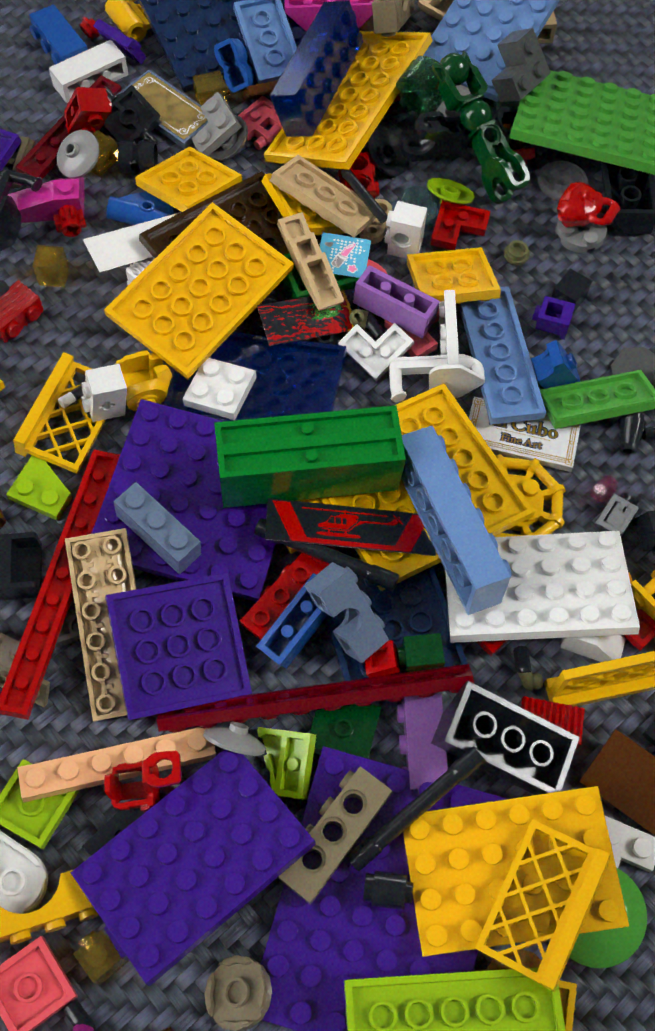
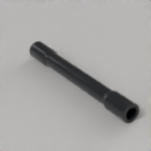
M260 518L255 528V535L265 538L266 519ZM270 540L331 564L333 562L343 568L347 566L356 575L365 578L368 582L392 592L399 580L400 575L377 565L368 564L325 545Z
M474 745L452 763L444 774L376 833L368 836L346 855L349 862L358 872L374 860L390 842L458 783L466 780L486 762Z

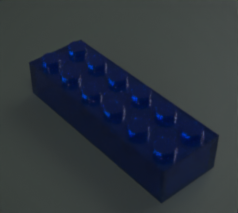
M350 0L323 3L270 94L287 137L313 136L363 44V36L359 31L356 14L352 10Z

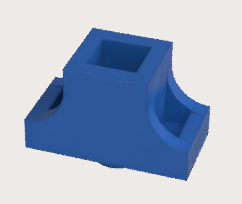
M557 340L546 344L547 349L542 354L531 358L537 381L544 389L581 382L574 355L572 353L568 354Z

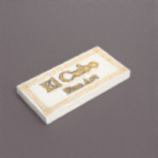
M473 398L469 419L495 455L502 454L503 457L534 460L536 458L540 460L539 463L542 466L568 472L572 471L581 424L555 429L546 414L544 419L490 425L484 399Z

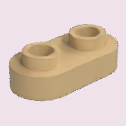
M375 199L387 215L390 210L392 211V205L388 201ZM376 218L359 233L361 239L371 240V244L379 243L384 238L388 226H386V222L380 223Z

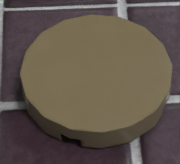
M235 955L218 964L220 966L215 972L210 974L204 995L206 1009L210 1017H213L215 1022L218 1023L217 1025L223 1029L244 1031L253 1028L264 1018L270 1007L272 987L270 976L262 964L253 958Z

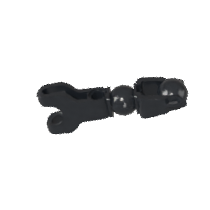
M499 107L491 120H496L495 124L502 130L510 148L516 150L524 146L534 145L510 139L511 132L503 126L504 124L512 123L510 127L512 129L518 107ZM440 111L424 112L419 115L415 122L418 134L410 135L404 140L401 152L408 161H428L444 152L460 151L467 147L473 148L471 144L472 139L468 137L471 132L463 127L460 117H445ZM409 146H420L421 150L413 151Z

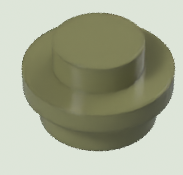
M512 241L504 250V258L510 264L522 265L529 259L530 252L528 246L522 241Z

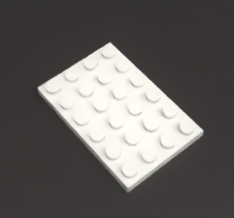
M620 531L495 537L498 544L497 551L502 560L505 559L509 563L512 576L501 604L471 615H467L445 570L450 643L639 634L640 625Z

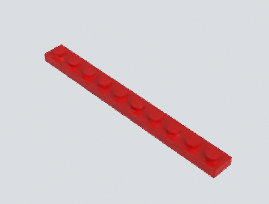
M93 449L1 691L0 714L29 720L73 598L65 538L92 533L120 454Z

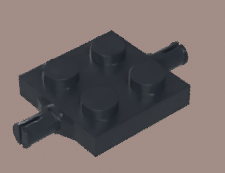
M131 85L123 93L115 96L108 87H105L108 94L107 97L112 103V111L105 120L104 128L118 143L120 140L135 141L136 143L143 140L158 144V141L150 133L163 122V119L136 88Z

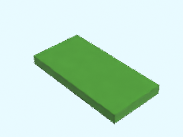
M642 370L540 390L546 414L555 429L655 409V388Z

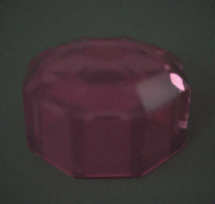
M606 475L592 488L590 495L597 502L606 501L616 492L619 482L611 475Z

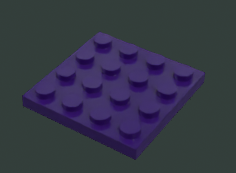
M228 573L105 596L128 720L252 694Z

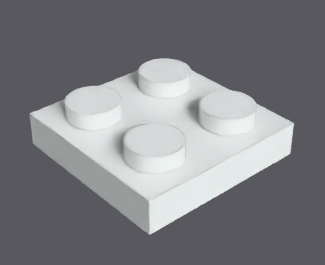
M208 358L199 367L182 399L184 406L235 420L256 379V371Z

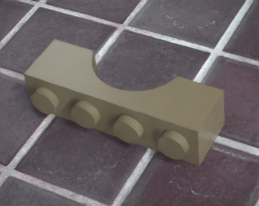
M374 0L372 2L374 34L381 33L383 37L396 35V32L400 30L415 11L414 0Z

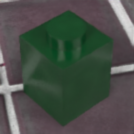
M441 633L403 637L402 646L397 648L399 666H404L405 673L442 668L445 665Z

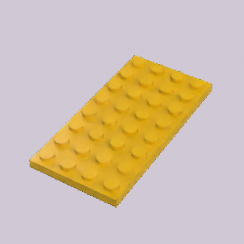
M374 31L349 32L286 121V124L263 154L266 162L286 164L295 156L300 155L316 167L349 170L432 43L431 33L396 32L394 36L383 37L381 33L374 34Z

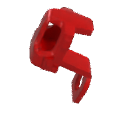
M176 750L156 752L148 756L146 760L131 764H118L117 767H113L112 773L105 775V793L111 799L113 807L116 810H129L130 808L141 807V811L145 812L160 801L161 787L181 782V757L179 752ZM162 760H169L173 765L171 774L166 778H159L157 763ZM142 772V781L121 784L119 780L120 773ZM131 798H144L142 800L119 803V801L121 800H130Z

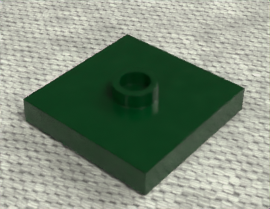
M351 704L343 705L341 708L333 711H327L323 708L316 709L310 734L316 735L314 756L320 757L322 748L325 746L369 759L381 707L372 704L367 706Z

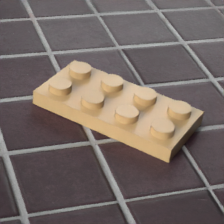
M300 155L295 156L272 173L270 182L278 186L281 191L288 193L302 205L309 207L323 219L330 221L345 234L353 238L376 219L354 191Z

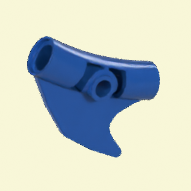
M148 192L130 194L119 198L110 196L106 218L133 226L175 214L173 212L175 208Z

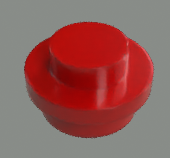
M84 16L79 24L83 33L90 40L99 38L100 34L93 26L95 20Z

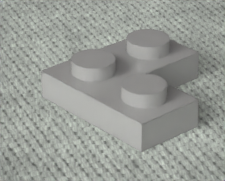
M219 92L215 93L200 107L209 123L191 138L197 150L207 156L211 155L242 127Z

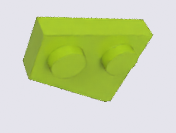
M35 456L30 457L6 494L9 500L56 521H59L72 500L71 493L47 462Z
M258 727V737L263 738L264 746L266 747L267 754L264 755L266 768L270 772L272 790L278 796L307 800L316 735Z

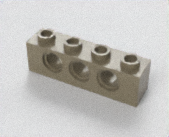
M361 766L355 773L349 770L339 784L342 791L335 800L330 796L318 812L322 817L315 827L309 824L305 828L316 843L308 852L314 851L320 854L322 857L320 867L315 870L307 869L302 863L303 855L278 876L281 882L310 905L391 796L392 790ZM354 797L361 801L363 808L359 813L350 814L345 810L343 804L348 798ZM330 824L338 825L342 830V837L335 842L328 841L323 835L326 826Z

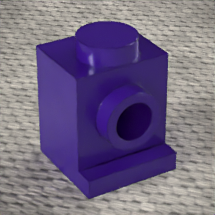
M545 296L542 306L536 305L532 320L537 321L535 329L560 335V339L565 340L576 304Z

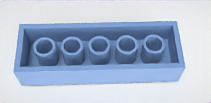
M433 425L402 435L406 461L401 480L467 615L501 604L512 576L510 565L505 559L502 560L498 553L497 541L494 535L488 533L485 528L484 516L481 510L475 508L471 501V492L468 485L462 483L458 476V466L454 459L449 458L443 437L437 435Z

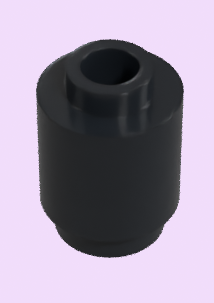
M375 870V874L366 873L363 901L371 902V906L404 910L405 903L412 904L414 882H407V874Z

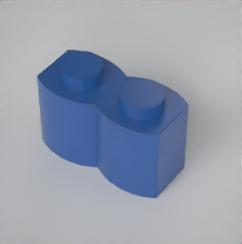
M228 38L214 45L215 57L219 65L224 69V79L231 92L241 93L247 86L256 85L257 81L254 70L247 63V52L239 39Z

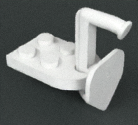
M444 290V301L439 303L441 355L398 357L390 362L389 376L392 402L397 403L406 398L407 394L402 388V375L429 374V390L445 383L454 398L462 397L485 383L482 363L471 356L459 354L455 290Z

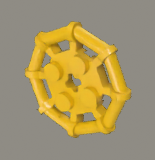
M502 454L495 455L506 471L507 468L527 471L525 476L509 475L535 513L532 518L508 529L520 531L521 535L501 532L494 537L551 534L556 529H562L565 523L563 520V494L566 492L564 485L559 484L539 463L540 460L536 458L534 460L503 457ZM534 474L547 487V489H540L539 483L536 480L532 479ZM552 499L551 514L543 511L544 500ZM537 521L544 524L535 532H531L529 528L532 523Z

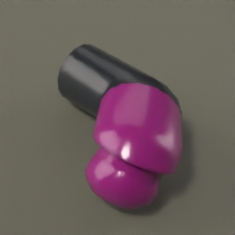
M77 999L63 1010V1013L73 1025L72 1031H95L94 1021Z

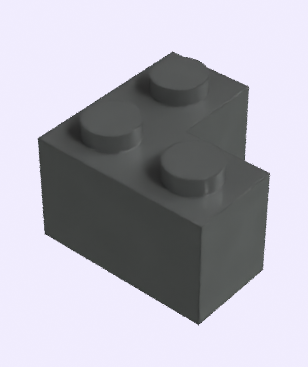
M528 28L512 31L497 44L506 68L491 80L500 102L522 100L551 73L534 29Z

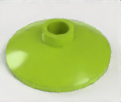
M431 178L427 182V188L440 198V203L447 201L455 204H468L473 202L475 198L474 193L468 187L456 181L445 178Z

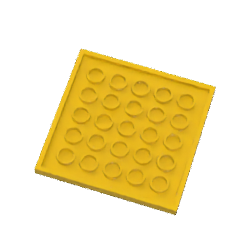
M445 383L396 404L402 435L433 425L437 435L443 437L446 444V452L450 459L455 460L459 471L458 476L462 483L468 485L471 492V501L475 508L481 510L484 516V526L488 533H492L495 536L533 517L534 509ZM402 480L399 490L327 497L331 505L417 513ZM423 528V529L425 530V532H426V534H427L429 540H430V537H429V535H428L426 529ZM355 548L362 561L399 574L397 583L441 562L436 550V556ZM378 586L380 591L385 590V588Z

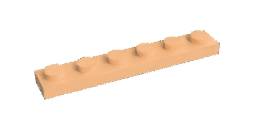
M197 727L17 767L22 801L24 803L105 784V775L111 774L113 767H117L118 764H131L146 760L148 756L156 752L178 751L181 757V766L208 761L216 756L214 744L207 741L203 736L207 728ZM162 760L157 763L159 772L173 769L172 762L169 760ZM142 772L120 773L119 780L142 776Z

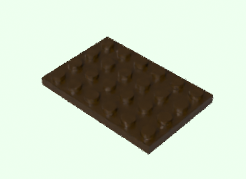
M263 171L139 234V241L156 258L213 202L282 255L289 254L277 225L278 220L282 219L283 216L261 182L265 175ZM315 235L317 242L320 245L322 236Z

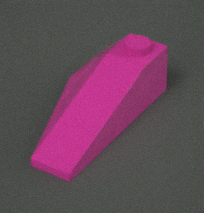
M84 177L58 178L42 183L41 188L36 192L31 188H26L7 196L13 198L21 214V223L54 221L53 215L58 214L59 208L64 205H73L77 210L82 209L84 214Z

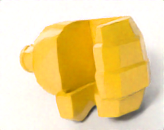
M142 350L126 355L116 361L115 365L120 364L127 386L126 406L128 409L137 411L141 399L158 404L165 400L172 373L167 365H163L161 357L150 353L148 350Z

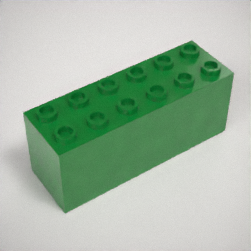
M397 405L214 422L223 508L267 504L268 498L297 501L399 490L406 457Z

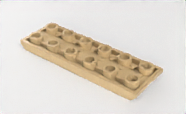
M126 528L65 538L93 722L127 715L105 596L109 594L136 590Z

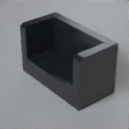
M37 533L0 534L1 595L5 600L37 598L41 589L42 543Z

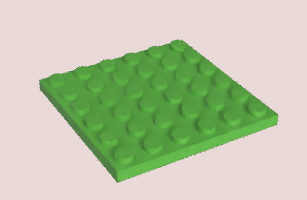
M550 70L551 73L520 100L511 129L510 139L655 175V94L641 93L640 90L635 88H620L611 82L605 84L596 82L590 77L580 78L572 76L571 73L566 71L555 72Z

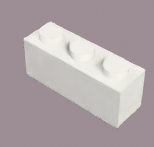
M108 40L49 67L53 86L66 103L69 102L76 87L90 88L101 75L113 82L128 75L125 56L112 40Z

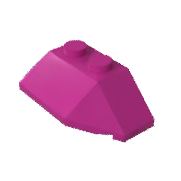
M285 0V13L309 34L322 36L327 33H338L345 35L349 32H356L373 15L372 2L374 0Z

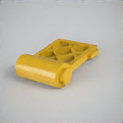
M107 0L105 11L121 32L129 38L132 37L137 42L141 41L146 36L147 30L152 28L145 17L146 15L141 5L134 4L136 0Z

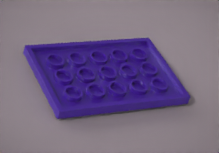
M224 749L70 873L145 984L150 987L314 847L316 843L243 754Z

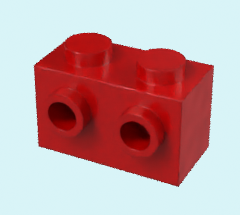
M76 87L64 110L68 134L77 130H87L94 136L98 134L112 111V103L107 97L106 88Z

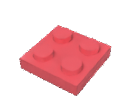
M43 936L38 937L0 965V1016L8 1031H33L78 997Z

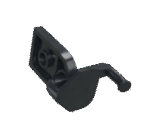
M10 170L0 171V251L15 243L21 228V214L13 198L7 196L12 183L28 186L36 192L42 186L43 181L40 177Z

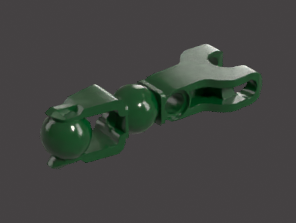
M465 51L462 52V55L459 53H449L441 59L439 64L433 63L432 71L439 81V91L446 109L450 112H461V124L466 130L471 132L468 137L472 139L473 150L481 165L482 184L489 198L497 204L505 203L510 199L514 191L521 190L529 183L530 173L523 158L510 148L502 130L495 124L496 120H491L492 112L489 105L481 100L488 89V85L477 66L472 65L469 55ZM466 81L470 94L462 96L456 86ZM513 172L520 176V182L514 179ZM497 184H500L504 195H500L497 192Z

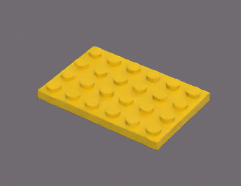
M212 202L104 309V312L108 318L154 354L161 357L163 361L188 380L294 269V263Z
M598 786L426 811L405 829L403 837L410 881L414 882L413 901L422 957L475 949V945L532 819L594 849L599 848L610 854V862L579 934L629 927ZM536 830L531 841L535 856L553 850L554 846L551 838ZM556 840L558 848L566 845ZM529 849L523 860L531 857ZM576 849L561 853L567 871L582 867L587 856ZM557 855L537 861L544 880L564 873ZM534 862L519 868L517 878L521 888L540 882ZM579 874L570 877L573 886ZM566 879L546 885L553 904L568 900L571 890ZM515 881L513 882L509 892L517 889ZM543 886L523 893L530 912L550 906ZM520 895L505 899L502 909L506 920L526 914ZM564 907L556 909L559 919ZM552 911L532 918L539 938L554 933L557 923ZM500 913L495 924L503 922ZM528 919L509 925L514 943L528 942L535 939ZM505 927L492 931L485 946L494 947L510 944Z

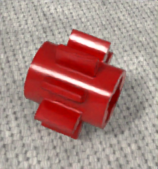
M64 205L59 208L58 214L53 215L57 233L63 232L66 237H76L81 233V228L86 227L83 210H77L73 205Z

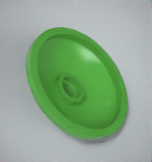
M617 867L629 927L579 934L569 958L584 966L592 968L616 966L630 958L639 948L644 938L647 927V910L644 898L635 882Z

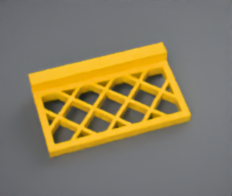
M65 352L62 353L13 439L15 453L24 457L30 454L78 474L106 420L92 422V419L84 412L81 398L77 400V404L67 406L66 408L61 407L58 399L80 386H75L73 381L76 372L85 375V370H90L91 368L74 362V356ZM81 409L85 420L70 424L66 414ZM62 415L66 425L51 430L48 423L50 418ZM88 426L91 433L89 437L77 440L73 430ZM69 431L73 442L58 446L54 436ZM50 437L54 447L43 451L35 448L38 440ZM76 448L79 456L74 464L63 459L61 452Z
M655 651L562 670L558 677L548 678L544 681L549 701L571 706H581L655 690Z
M532 819L475 945V949L555 992L610 862V854L599 848L594 849ZM536 830L551 838L554 846L553 850L535 856L531 841ZM556 840L566 845L558 848ZM529 849L531 857L523 860ZM576 849L587 855L582 867L567 871L561 853ZM557 855L564 873L544 880L537 861ZM534 862L540 882L521 888L517 878L518 870L520 867ZM579 874L573 886L570 877ZM566 879L571 890L568 900L553 904L546 885ZM515 881L517 889L509 892L513 882ZM543 886L550 906L530 912L523 893ZM520 895L526 914L506 920L502 909L505 899ZM564 907L559 919L556 909ZM552 911L557 923L555 931L552 934L539 938L532 918ZM500 913L503 922L495 924ZM528 919L535 939L516 946L509 925ZM505 927L512 946L511 948L496 952L485 946L492 931ZM550 940L546 952H544L541 943ZM538 944L542 961L537 972H534L522 965L518 951ZM514 952L517 962L509 959L504 955Z

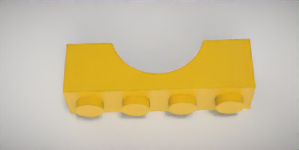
M73 870L60 874L55 894L46 905L36 911L18 914L9 912L0 906V943L10 940L11 945L31 939V933L45 929V933H50L66 927V921L79 917V921L82 922L99 916L70 873Z

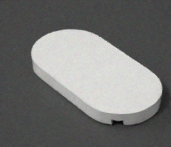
M0 831V906L13 913H30L39 905L46 893L48 885L46 867L37 855Z

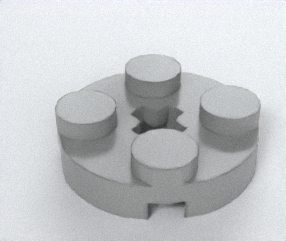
M599 213L597 215V217L601 219L604 216V214ZM558 219L555 229L556 236L558 234L561 239L560 243L566 249L577 253H586L588 249L595 248L594 250H596L603 244L607 234V225L601 226L590 223L581 227L585 230L579 232L578 227L581 226L566 228Z

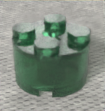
M418 56L416 60L413 59L397 80L396 87L400 91L398 94L400 97L399 104L403 109L407 111L413 110L421 114L437 111L443 99L438 88L439 81L432 71L433 63L439 64L438 61L428 56Z

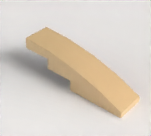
M303 212L279 219L277 225L285 245L318 311L344 303L326 253L321 252L314 232H310Z

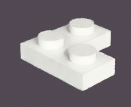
M394 323L375 342L356 324L338 344L377 382L389 370L390 362L395 358L402 357L414 345V340Z
M605 816L616 867H619L620 861H624L649 873L652 872L655 866V837Z

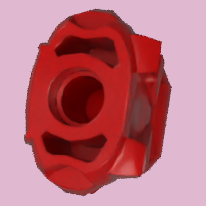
M574 182L568 186L559 199L557 207L558 219L566 228L573 226L583 227L590 223L601 226L610 225L620 211V206L613 199L603 197L602 193L597 192L588 184ZM603 206H610L602 219L597 217Z

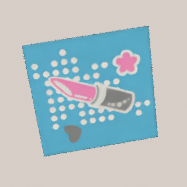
M323 232L320 249L322 253H326L333 274L360 278L367 268L371 240Z

